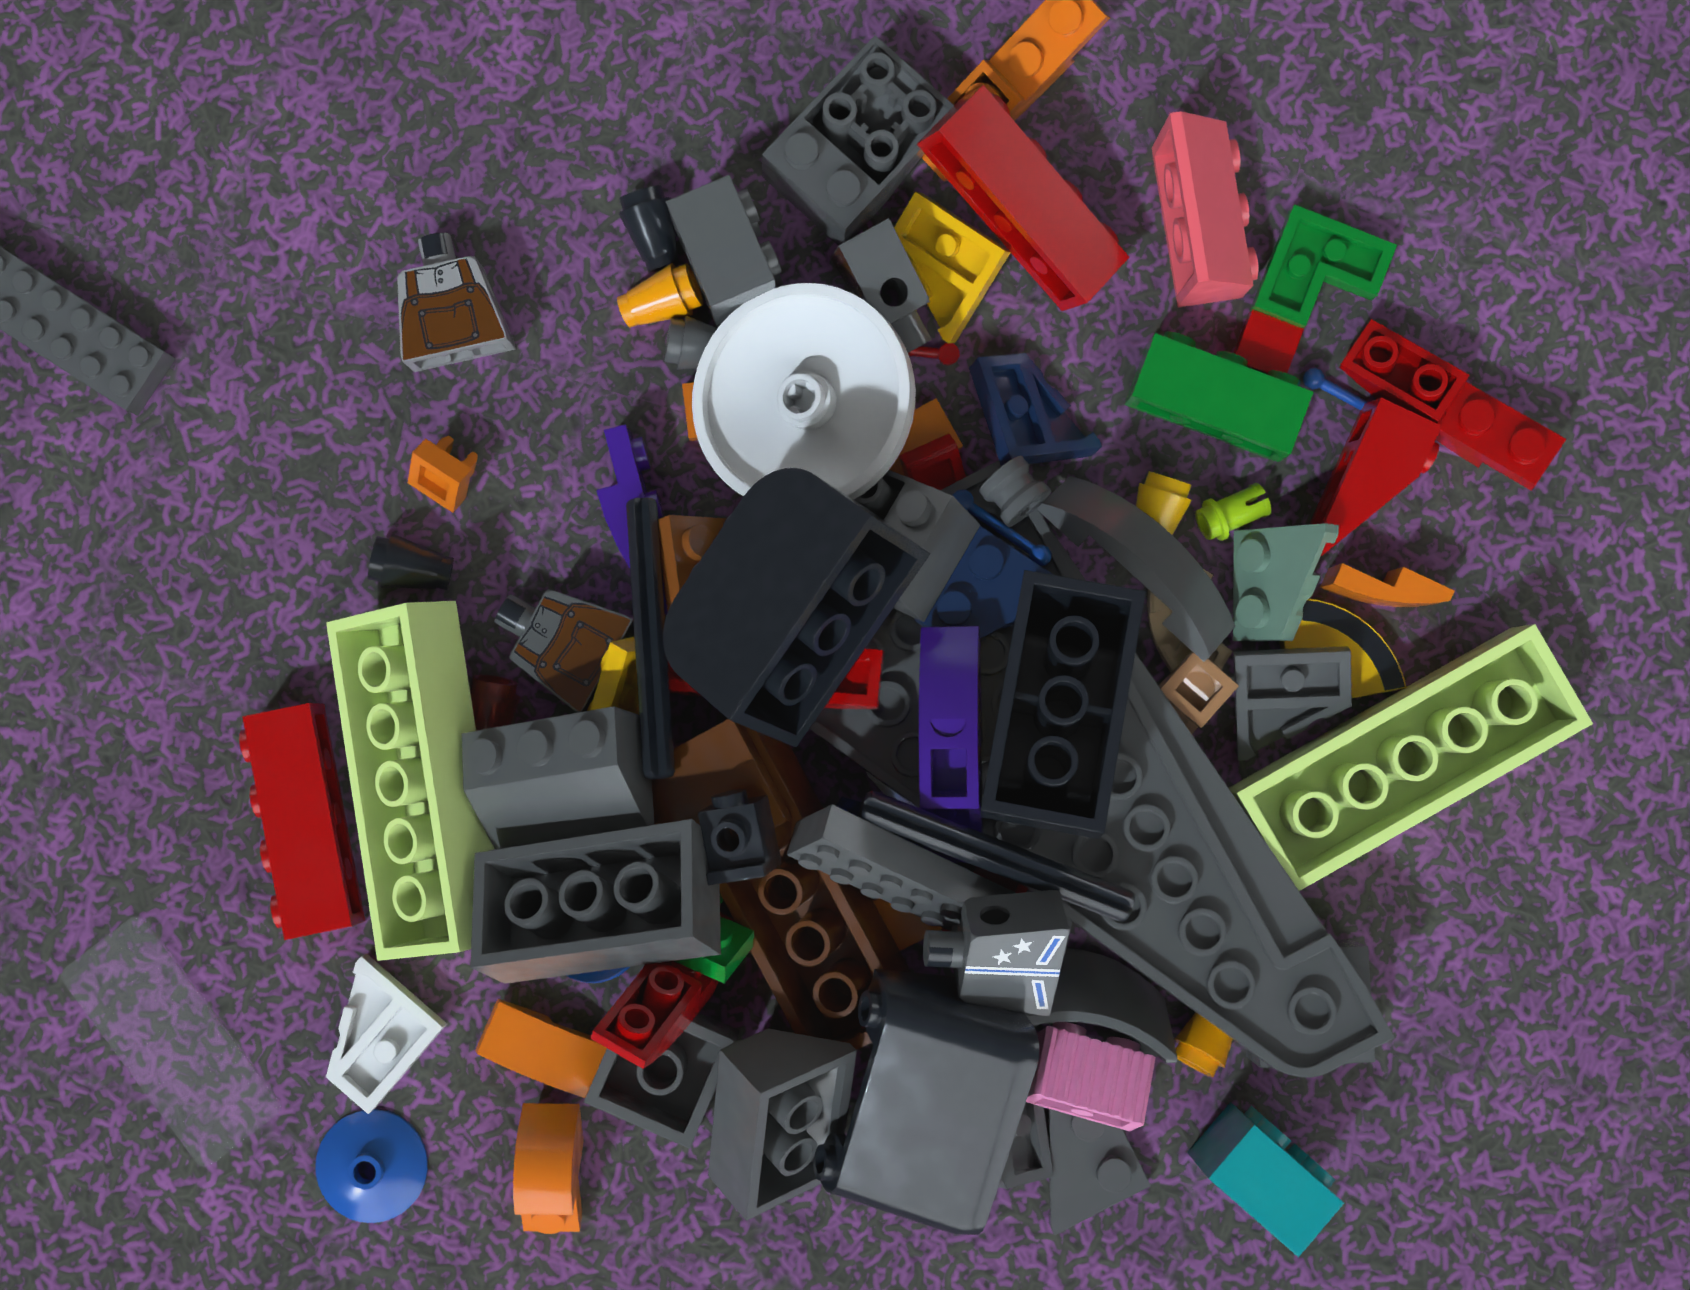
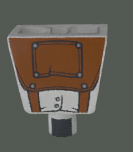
M433 233L418 239L423 266L401 271L397 277L402 362L412 371L418 372L516 350L515 342L485 269L475 256H466L456 259L452 238L448 233Z

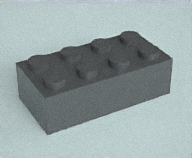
M688 819L475 853L470 968L506 984L721 955L720 885H708L706 873L710 870L701 826L694 820Z

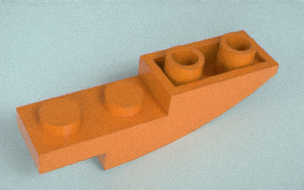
M1045 0L990 60L983 59L947 99L955 105L961 98L984 85L990 93L997 95L1005 102L1009 108L1010 117L1015 121L1075 62L1072 58L1106 24L1110 17L1094 0ZM924 154L921 158L944 182H947L948 180Z

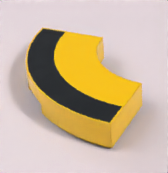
M1308 599L1304 604L1303 618L1293 641H1279L1281 649L1348 646L1351 650L1352 698L1407 688L1399 663L1383 638L1360 617L1334 604Z

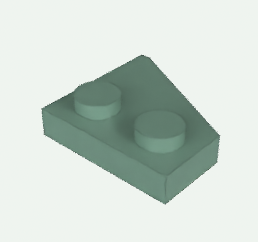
M1321 523L1234 531L1233 621L1235 627L1233 629V641H1293L1303 618L1304 604L1313 595L1321 576L1315 573L1314 570L1326 542L1335 543L1339 534V525Z

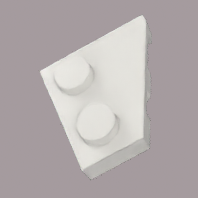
M365 954L357 960L354 966L353 973L356 975L348 1005L343 1009L338 1028L340 1037L337 1047L332 1051L326 1078L369 1114L379 1105L445 1028L447 1023L374 959Z

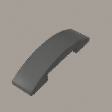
M1069 476L1037 508L1042 515L1077 547L1091 536L1173 612L1162 624L1203 662L1212 655L1234 629L1235 624L1229 609L1200 564L1173 535L1132 503L1101 486Z

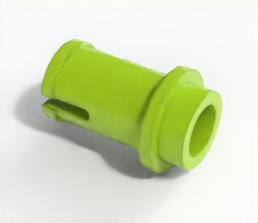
M1253 483L1248 488L1218 501L1212 498L1204 500L1202 508L1195 511L1196 522L1203 536L1207 540L1217 538L1219 541L1228 539L1230 531L1261 517L1269 516L1271 514L1269 498L1247 506V504L1258 500L1257 497L1266 493L1263 487L1258 483Z

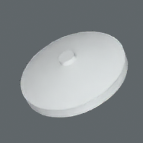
M796 283L784 285L743 303L721 323L704 349L695 374L692 391L693 422L700 447L707 461L719 477L742 496L758 480L771 472L784 468H800L813 473L854 500L873 487L888 472L902 451L913 422L916 397L915 378L911 360L900 336L883 315L866 301L848 291L825 284Z

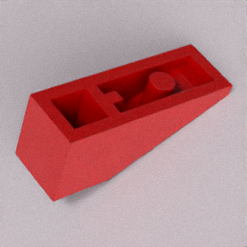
M1382 397L1364 404L1310 521V524L1328 523L1339 525V534L1335 543L1326 542L1321 556L1416 480L1420 473L1424 474L1430 469L1439 452L1440 445L1435 440L1442 425Z

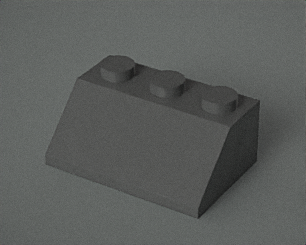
M613 706L462 733L463 789L495 850L655 825L652 779L646 778L643 773L640 717L636 713Z
M766 1029L720 1049L708 1176L746 1221L821 1184V1181L817 1180L814 1174L813 1164L816 1148L818 1145L824 1144L830 1133L845 1134L857 1052L850 1043Z

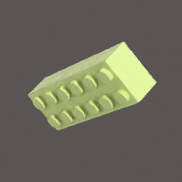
M456 601L403 603L326 622L377 961L470 950L475 853L494 850V846L463 789L462 733L476 731Z
M1536 624L1512 627L1412 683L1407 688L1398 691L1229 787V790L1300 891L1589 727L1593 722Z

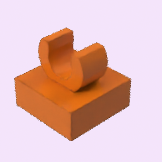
M443 437L438 441L437 445L425 438L412 452L407 483L454 513L467 496L470 477L474 474L478 454L472 451L465 460L460 461L450 455L454 442L452 437Z

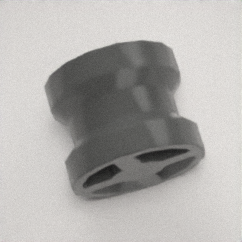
M1022 455L1013 458L999 468L985 481L979 490V493L987 502H995L1001 509L1000 517L1008 527L1017 524L1027 517L1051 493V489L1044 481H1036L1030 475V465Z

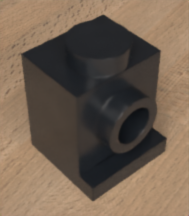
M746 789L726 791L711 796L713 804L698 812L710 870L706 873L708 885L765 877L782 864L768 795L748 798ZM729 828L736 831L739 836L738 847H734L732 844Z

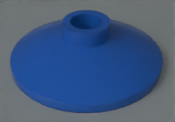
M374 1109L369 1114L361 1110L345 1116L326 1133L316 1156V1178L324 1198L338 1213L358 1222H383L402 1214L419 1197L427 1178L428 1157L419 1133L404 1118L385 1110ZM367 1161L373 1164L376 1170L374 1179H364L359 1174L358 1165L360 1162Z

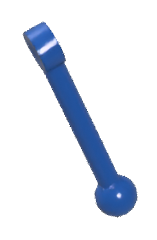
M1310 368L1304 373L1303 382L1309 389L1320 388L1359 410L1363 408L1365 403H1368L1366 400L1325 379L1324 373L1320 369Z
M958 490L953 494L957 501L971 515L1028 553L1032 561L1040 566H1045L1050 562L1052 553L1047 546L1042 544L1034 545L976 505L969 491Z

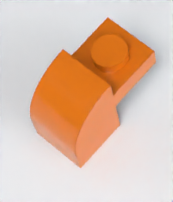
M523 1103L514 1157L513 1200L515 1215H521L523 1231H538L544 1234L580 1232L582 1204L578 1176L583 1149L580 1104Z

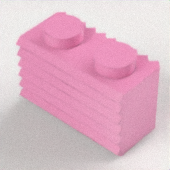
M1054 1022L1053 1027L1046 1026L1037 1033L1039 1060L1026 1100L1027 1103L1126 1131H1132L1144 1125L1155 1056L1144 1054L1140 1051V1044L1129 1039L1109 1037L1106 1042L1090 1039L1086 1036L1087 1030L1084 1027L1068 1022Z

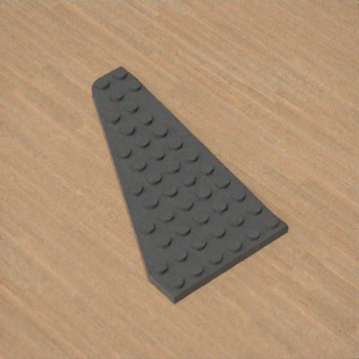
M999 460L941 490L950 495H953L958 490L969 491L976 505L1004 523L1000 517L1001 509L995 502H987L979 493L985 481L1001 468ZM1037 508L1023 520L1010 527L1034 545L1042 544L1050 549L1052 558L1047 565L1041 567L1056 576L1085 580ZM972 515L981 527L1029 558L1028 553ZM893 608L865 648L884 651L879 709L823 708L809 730L913 806L920 808L919 667L921 627L923 626L917 623L914 617ZM1014 624L1005 629L1001 628L980 642L983 737L981 742L982 800ZM1136 652L1105 834L1099 839L983 818L984 834L1132 891L1135 894V902L1132 912L1126 921H1116L1062 900L1066 917L1275 1070L1296 1077H1318L1395 1038L1359 974L1332 935L1327 933ZM1021 884L1031 892L1039 891L1037 889Z

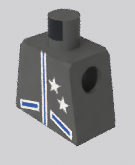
M1047 890L970 897L963 902L958 931L926 930L923 942L924 965L926 967H953L958 998L965 1003L1050 1016L1070 931L1060 891Z

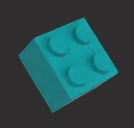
M1230 1102L1187 1153L1209 1180L1299 1258L1344 1204L1329 1189L1336 1179L1295 1143L1286 1151L1285 1148L1290 1144L1291 1140L1252 1105L1243 1113Z

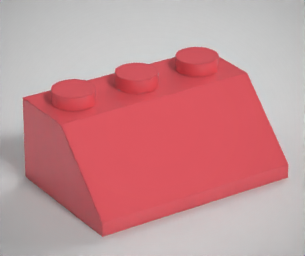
M1182 111L1170 113L1151 149L1177 307L1243 298L1254 286L1253 281L1258 278V259L1254 247H1247L1244 227L1249 224V204L1245 193H1238L1235 173H1238L1240 170L1238 143L1236 139L1229 140L1226 121Z

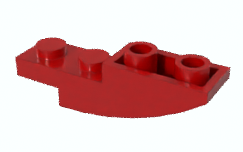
M1372 319L1340 364V368L1376 399L1382 397L1442 425L1436 441L1478 468L1484 463L1531 491L1566 441V438L1468 383L1469 374Z
M720 912L721 917L735 922L733 918ZM674 961L647 964L595 1027L590 1039L644 1069L658 1059L689 1026L715 992L718 981Z

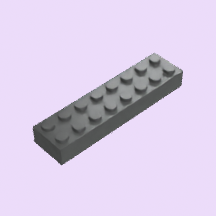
M0 246V330L126 411L138 416L176 358Z
M832 804L796 822L787 852L788 856L798 860V863L804 868L820 870L830 875V879L834 882L850 884L861 889L860 892L867 897L885 900L891 903V907L897 911L913 913L921 917L923 923L931 926H941L949 931H958L963 902L970 897L1016 893ZM1067 918L1071 930L1072 921Z

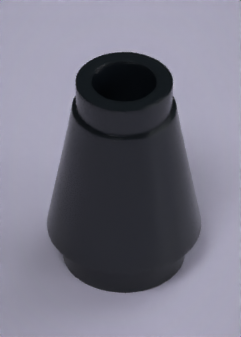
M661 185L639 189L619 198L623 210L618 215L643 262H645L648 273L659 271L671 263L674 265L680 263L677 256L675 228L666 201L670 200L671 197L664 196Z
M393 533L390 538L377 536L370 557L368 580L381 582V588H439L448 590L454 558L443 556L442 553Z

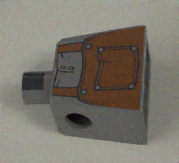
M886 219L839 245L832 254L831 259L850 293L863 299L883 315L900 336L907 352L909 353L932 340L917 312V309L930 302L929 297L890 219ZM883 285L891 286L896 290L899 296L897 306H889L884 303L880 294Z
M547 589L537 607L510 594L501 605L494 621L495 624L520 637L509 658L578 713L587 711L588 706L594 699L602 672L601 661L609 648L610 642L631 638L634 633L633 619L628 616Z

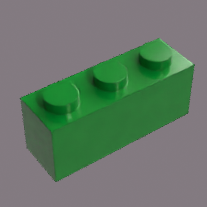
M1167 331L1164 333V336L1157 333L1152 336L1146 344L1126 398L1125 406L1276 462H1280L1291 455L1313 395V391L1299 386L1301 381L1297 377L1277 370H1270L1268 374L1248 368V361L1245 358L1231 352L1217 351L1216 355L1197 349L1195 348L1196 341L1180 333Z

